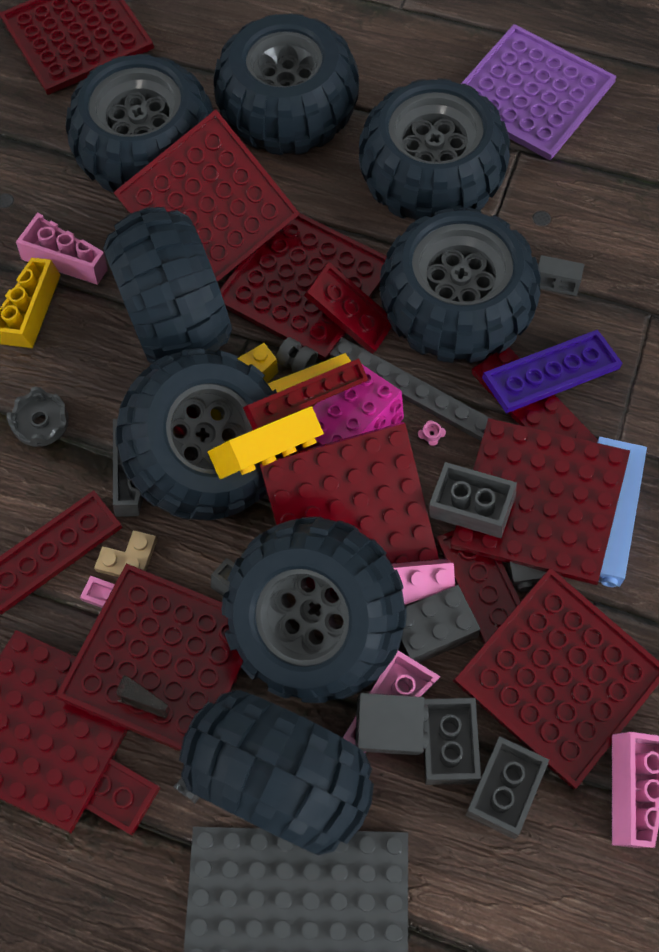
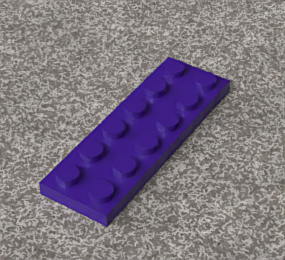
M595 330L486 371L482 379L505 413H509L618 370L623 363L601 333Z

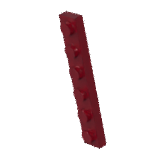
M358 358L243 407L252 429L255 430L368 381V377Z

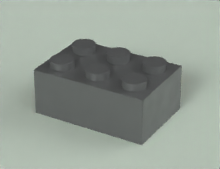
M445 462L429 504L430 517L502 538L516 497L517 482Z
M459 585L406 606V627L403 629L400 648L403 654L421 663L478 638L481 629Z
M476 698L424 699V705H428V719L424 721V732L428 734L427 748H423L425 785L478 784L481 779Z
M499 736L465 816L515 840L520 834L549 759Z

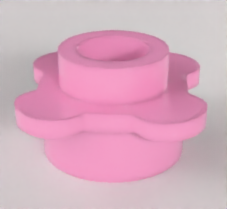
M427 421L423 430L418 431V437L426 440L430 446H436L438 440L446 435L445 429L441 428L434 421Z

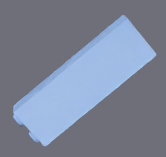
M599 436L597 443L630 450L598 581L606 587H620L626 575L647 447Z

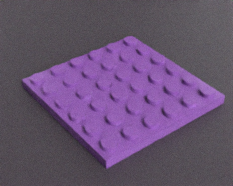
M514 24L461 84H467L475 88L480 96H486L499 111L501 121L505 122L509 139L551 160L615 83L617 76Z

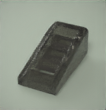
M123 675L116 691L119 702L167 718L169 710L165 702L130 677Z

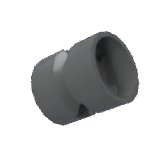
M288 337L280 346L276 359L278 364L287 369L292 367V371L296 373L314 366L318 359V352L308 346L302 347V343Z

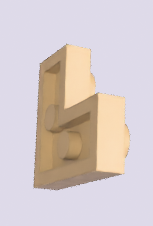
M133 530L125 552L102 546L94 567L95 571L119 577L126 563L146 571L157 542V537Z

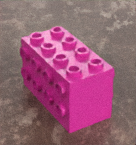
M362 364L368 381L320 401L313 407L324 434L315 438L317 443L303 448L301 445V449L306 450L400 423L404 418L402 391Z

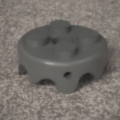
M33 387L29 394L17 397L13 411L7 412L6 415L14 435L24 444L33 447L46 446L57 441L66 431L69 422L68 410L59 395L47 393L40 387ZM39 416H45V417H46V418H45V421H44L43 423H41V424H35V423H34V421H35V419H36L37 417H39Z

